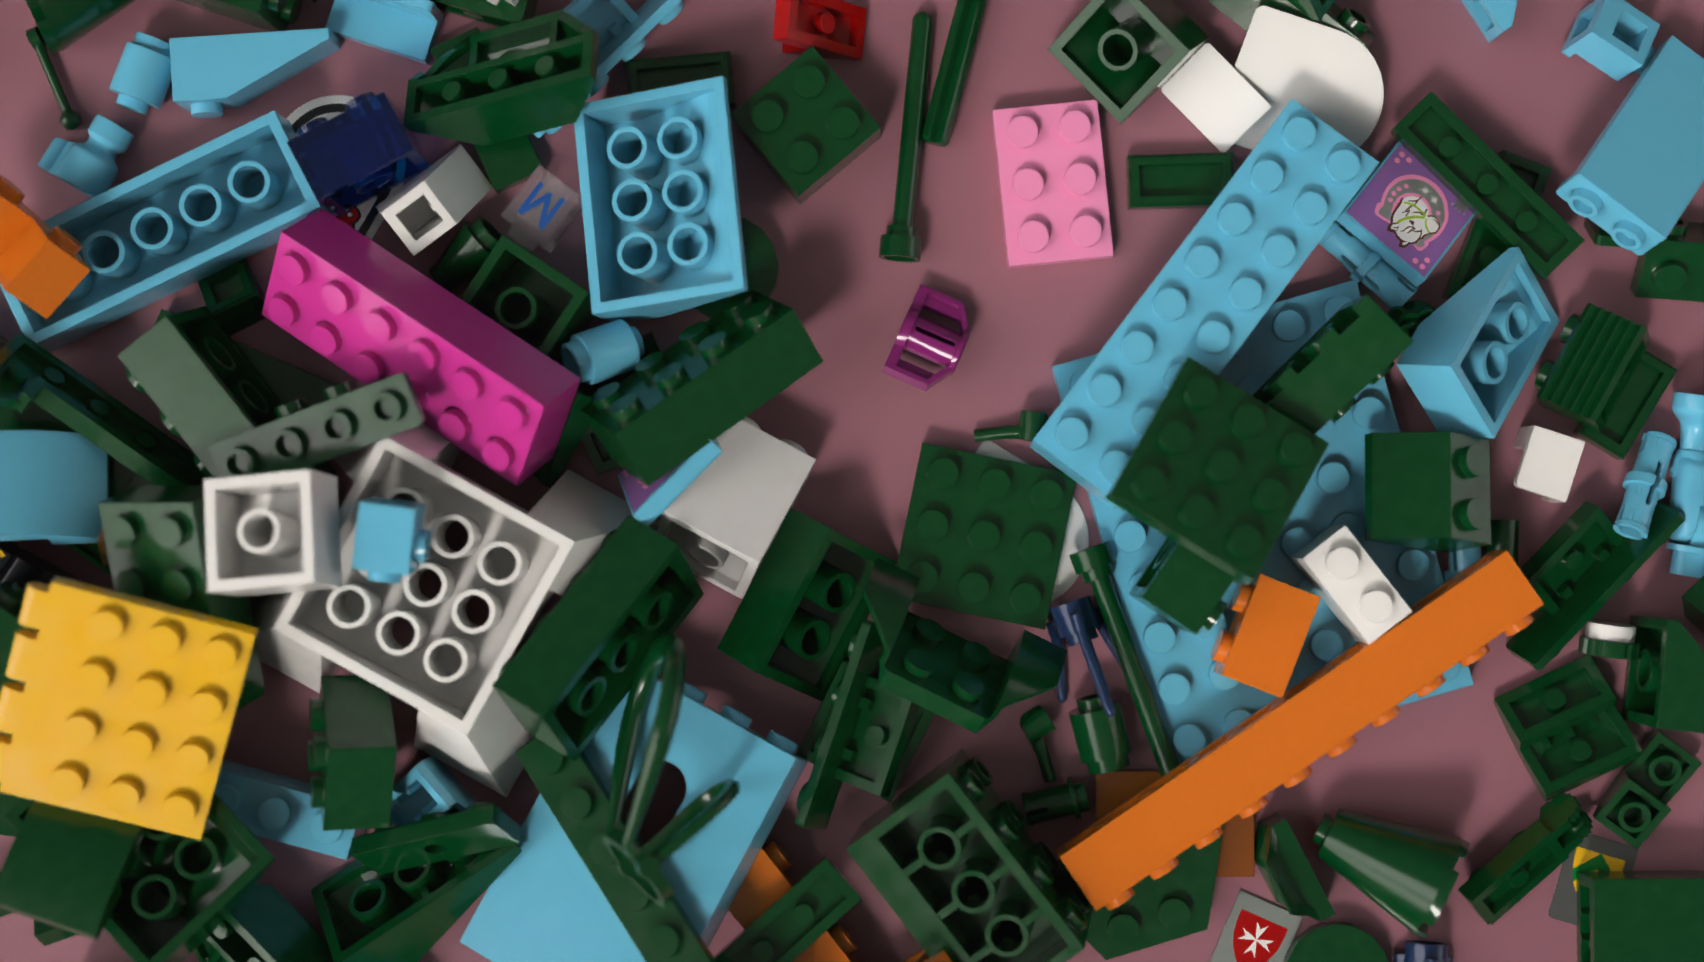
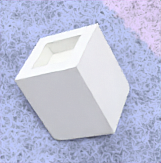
M1536 425L1519 427L1513 447L1523 450V454L1514 479V486L1541 495V500L1550 503H1566L1585 441Z

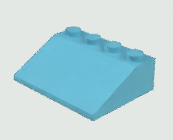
M718 76L586 102L577 121L574 123L592 315L610 322L622 319L628 323L668 316L748 291L727 79L724 76Z

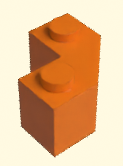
M0 175V284L8 293L48 319L91 270L78 254L83 246L61 227L56 225L52 229L22 202L26 195L11 181Z

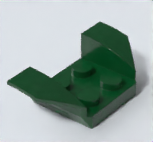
M877 557L864 588L863 596L884 647L880 658V687L974 733L979 732L994 720L1002 708L1056 688L1067 650L1024 630L1008 658H1002L990 652L988 648L980 643L970 642L943 629L941 625L931 619L921 618L909 612L908 610L920 578Z

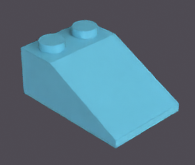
M1508 248L1421 322L1411 337L1414 342L1402 352L1396 363L1438 432H1455L1494 439L1560 321L1520 248Z

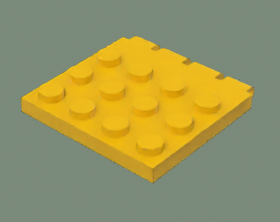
M58 576L51 581L50 586L34 582L28 583L19 623L26 627L38 629L39 632L36 633L28 630L16 631L6 670L7 677L26 682V684L6 682L3 684L0 695V731L13 735L11 737L0 734V792L201 840L259 628Z

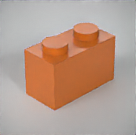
M1258 574L1255 581L1249 585L1243 582L1237 585L1230 604V609L1236 611L1229 631L1223 629L1220 631L1212 649L1211 659L1217 661L1213 672L1283 698L1321 597L1263 574Z

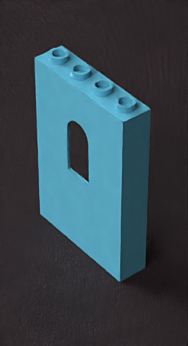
M661 669L649 698L625 801L640 775L648 739L656 715L662 679L659 676L663 669ZM685 682L677 724L665 759L666 762L677 766L686 780V795L675 816L697 797L723 780L734 779L740 784V792L732 802L703 829L660 864V870L672 886L676 899L706 946L709 947L808 761L794 754L798 747V744L773 730H770L766 737L749 728L753 720L752 718L726 704L721 712L703 703L708 695L707 693ZM629 692L583 750V753L609 793L611 791L615 748ZM540 793L521 827L519 845L522 852L489 886L459 942L492 962H646Z

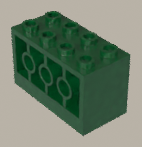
M962 749L894 798L891 803L889 802L863 821L847 846L846 850L930 958L944 950L952 962H1066L1085 949L1092 917L1089 914V911L1092 910L1090 902L1076 884L1072 883L1068 886L1058 874L1056 869L1059 868V864L1051 850L1042 841L1035 844L1023 828L1026 825V821L1017 806L1009 799L1002 801L990 786L993 783V778L986 766L975 756L969 759Z

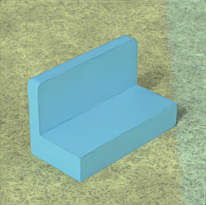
M334 0L325 28H329L336 36L429 65L432 56L430 48L436 44L444 14L434 2L429 0Z

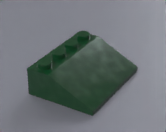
M214 793L201 840L143 827L145 836L120 881L122 894L104 926V929L134 962H183L211 935L276 860L271 852L216 793ZM22 798L3 816L17 832L33 802L32 799Z

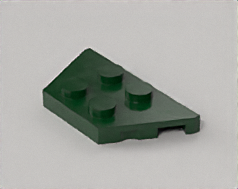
M1222 835L1204 848L1197 849L1195 845H1192L1176 856L1179 864L1164 876L1153 880L1148 875L1132 886L1135 894L1119 907L1108 910L1106 906H1103L1096 911L1091 905L1092 910L1089 911V914L1092 917L1086 941L1105 960H1109L1207 930ZM1058 860L1059 868L1056 869L1058 874L1068 886L1072 883L1078 886L1063 862Z

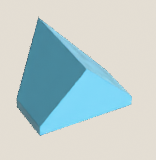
M430 756L413 767L393 787L390 824L402 826L419 822L423 815L429 813L449 815L467 811L468 806L476 803V801L442 761Z

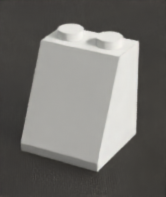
M745 417L716 438L722 449L721 454L663 511L657 529L658 533L679 545L694 574L742 600L816 461L815 458L807 455L804 448L791 440H779L760 430L759 425L748 417Z

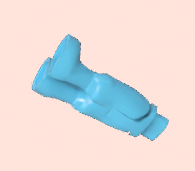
M1673 392L1672 410L1680 422V448L1676 450L1669 467L1672 479L1669 506L1678 509L1685 517V521L1671 534L1666 544V549L1673 550L1669 573L1702 578L1704 576V395Z

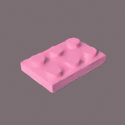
M1097 99L993 110L992 122L1008 269L1112 258L1114 254Z

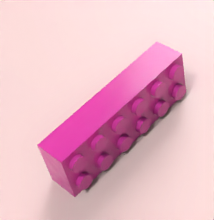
M323 208L281 231L261 315L365 385L401 372L407 373L426 418L424 424L515 486H518L553 458L579 386L580 377Z

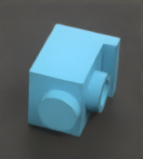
M1595 0L1578 12L1561 52L1569 58L1577 54L1608 76L1619 81L1630 73H1640L1651 61L1655 53L1652 43L1660 24L1624 0Z

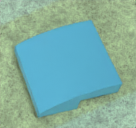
M0 430V541L49 539L52 545L105 543L98 503L109 499V454L76 432Z

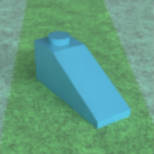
M329 28L169 38L173 102L185 110L191 111L192 117H221L224 115L223 109L240 108L340 50V38Z

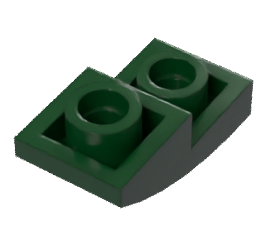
M1654 728L1640 744L1643 750L1641 757L1624 765L1593 813L1594 819L1636 850L1669 814L1671 809L1667 803L1702 764L1695 755L1658 728Z

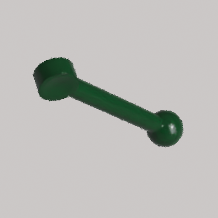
M37 26L26 30V35L38 55L62 112L60 123L67 130H75L81 124V116L78 112L72 110L39 28Z

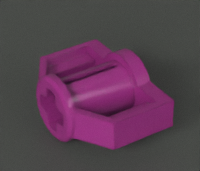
M920 284L882 373L923 391H927L946 377L952 375L970 336L964 303ZM922 307L958 322L960 333L920 317L919 314ZM903 350H906L945 368L934 374L900 359Z

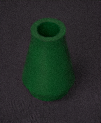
M478 216L472 223L465 221L439 260L429 269L430 274L440 286L452 292L460 284L477 274L502 235L489 221L481 216Z

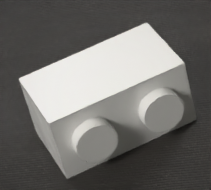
M1346 525L1330 526L1290 557L1356 642L1370 645L1412 612Z

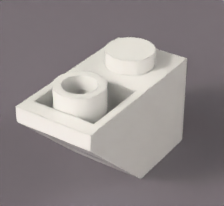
M459 144L378 204L376 208L414 256L455 226L493 186L464 147Z

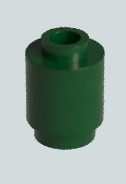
M1098 693L1077 699L1078 707L1068 713L1080 762L1086 763L1089 774L1093 775L1109 773L1127 767L1130 764L1128 753L1132 751L1120 700H1112L1116 714L1109 717L1104 711Z

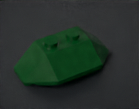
M562 10L469 35L439 57L425 74L420 71L408 80L403 125L409 131L487 146L575 123L596 82L599 35L594 29L584 25Z
M257 882L211 935L194 950L199 962H334L328 942L320 936L273 886Z

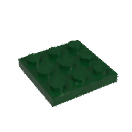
M1188 357L1178 369L1105 499L1244 584L1249 585L1255 581L1329 443Z
M922 443L896 565L920 578L912 602L1045 630L1076 482L1061 471Z

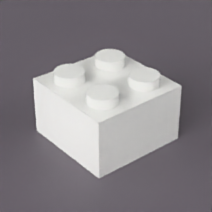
M312 469L203 480L208 593L244 597L342 588L338 478L336 476Z

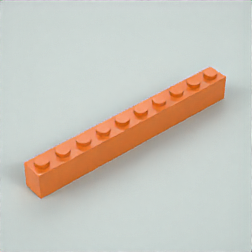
M1507 550L1490 551L1411 605L1410 609L1412 612L1370 645L1357 642L1287 690L1283 698L1277 697L1056 848L1055 852L1096 911L1103 906H1106L1108 910L1119 907L1135 894L1132 886L1150 875L1155 880L1173 870L1179 864L1176 856L1192 845H1195L1197 849H1201L1214 842L1224 833L1221 825L1239 814L1241 819H1244L1262 809L1268 803L1265 795L1281 784L1285 788H1290L1303 781L1313 772L1309 765L1326 753L1330 758H1333L1351 748L1357 742L1354 734L1370 723L1376 728L1392 720L1401 712L1398 704L1409 696L1416 693L1418 697H1422L1440 687L1446 681L1442 675L1444 672L1458 663L1462 667H1466L1481 659L1490 651L1487 643L1504 632L1506 637H1509L1526 628L1534 621L1531 613L1544 605V603Z

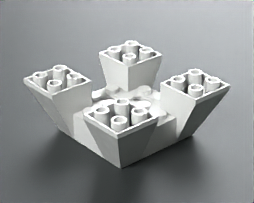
M425 424L333 458L354 482L339 509L342 588L257 595L251 605L254 627L259 628L256 637L260 661L319 694L321 676H335L340 666L418 709L414 743L416 748L497 793L508 797L524 768L515 752L536 737L525 731L492 685L498 679L499 672L505 662L511 657L516 656L526 644L552 595L557 593L564 596L572 578L577 573L584 571L600 551L604 538L611 531L617 529L628 515L634 519L636 518L632 516L627 501L570 469L563 474L529 512L453 470L451 466L461 449ZM370 496L426 503L423 529L431 531L428 559L426 563L419 562L418 569L409 576L402 575L400 583L372 581L367 579L368 571L352 569L359 501ZM657 518L648 527L656 531L660 519ZM454 521L463 523L469 534L466 546L459 552L452 550L445 540L446 530ZM427 569L434 570L442 582L441 591L434 599L425 597L419 588L420 576ZM474 595L484 598L490 608L489 618L482 626L472 623L466 614V605ZM399 617L406 618L414 627V639L408 647L400 645L393 637L392 628Z

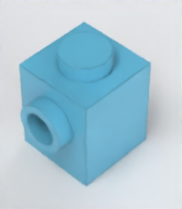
M371 496L359 501L352 569L368 571L367 579L372 581L400 583L402 575L409 576L418 569L419 562L426 563L431 543V531L423 529L426 503Z

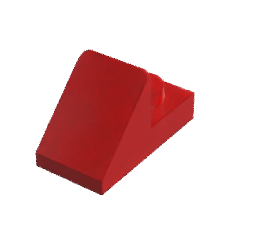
M776 0L773 40L782 42V52L788 55L801 56L813 46L822 58L850 61L862 60L867 8L842 0Z

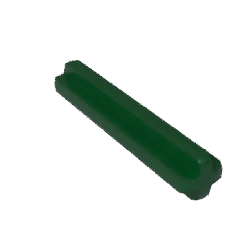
M957 0L922 132V141L939 147H946L949 144L986 0Z

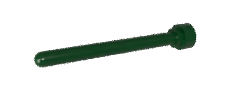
M926 11L917 12L912 19L892 225H887L886 234L880 237L879 258L895 262L914 263L921 260L922 239L917 237L918 228L913 227L933 27V18Z
M1107 541L1073 553L1069 557L1076 575L1082 574L1084 583L1090 582L1162 777L1178 766L1179 762L1110 574L1115 573L1111 563L1116 560L1110 543Z

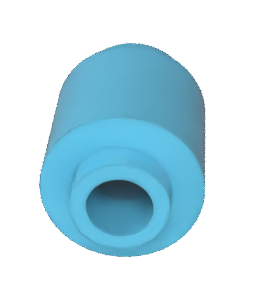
M136 32L132 43L126 42L109 90L118 94L116 104L143 115H147L149 107L161 109L171 83L169 43L141 32Z
M617 319L573 334L570 342L561 345L560 354L563 367L581 378L579 384L585 382L587 385H594L635 370V366L640 361V357L644 355L645 350L643 339L637 328L629 326L622 319Z

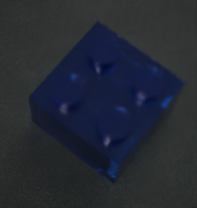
M368 92L355 97L345 105L346 112L330 120H327L326 117H320L307 122L297 130L299 136L287 142L316 199L338 216L406 182L430 167L414 133L403 125V113L384 92L376 96L374 92Z

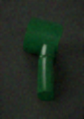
M1021 410L1018 426L1007 425L974 429L975 442L1008 438L1009 440L1019 439L1032 442L1049 417L1042 412Z
M1037 705L1021 716L1019 724L1031 743L1033 751L1036 753L1044 782L1049 783L1055 781L1057 777L1048 747L1042 738L1056 730L1041 705Z

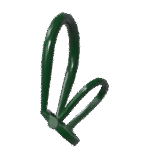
M669 632L662 633L650 644L640 662L629 691L615 748L606 835L603 838L605 846L617 862L619 873L629 877L646 896L661 907L668 904L676 895L667 878L661 872L660 864L711 822L740 792L738 781L734 779L723 780L691 802L642 848L634 841L671 745L684 690L686 670L684 644L679 637ZM663 667L662 685L656 715L648 739L626 831L623 832L618 828L635 761L641 727L649 698Z

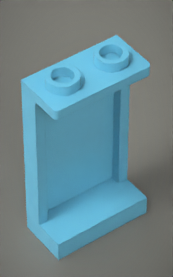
M1673 35L1655 49L1651 61L1638 73L1640 77L1576 171L1563 181L1556 190V194L1565 200L1576 214L1590 219L1610 234L1617 245L1631 250L1637 255H1643L1667 238L1704 181V59Z

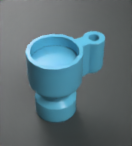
M99 114L96 115L88 128L89 138L86 142L74 143L61 138H54L38 163V166L92 198L109 190L118 175L115 158L117 154L125 153L135 138L130 132Z

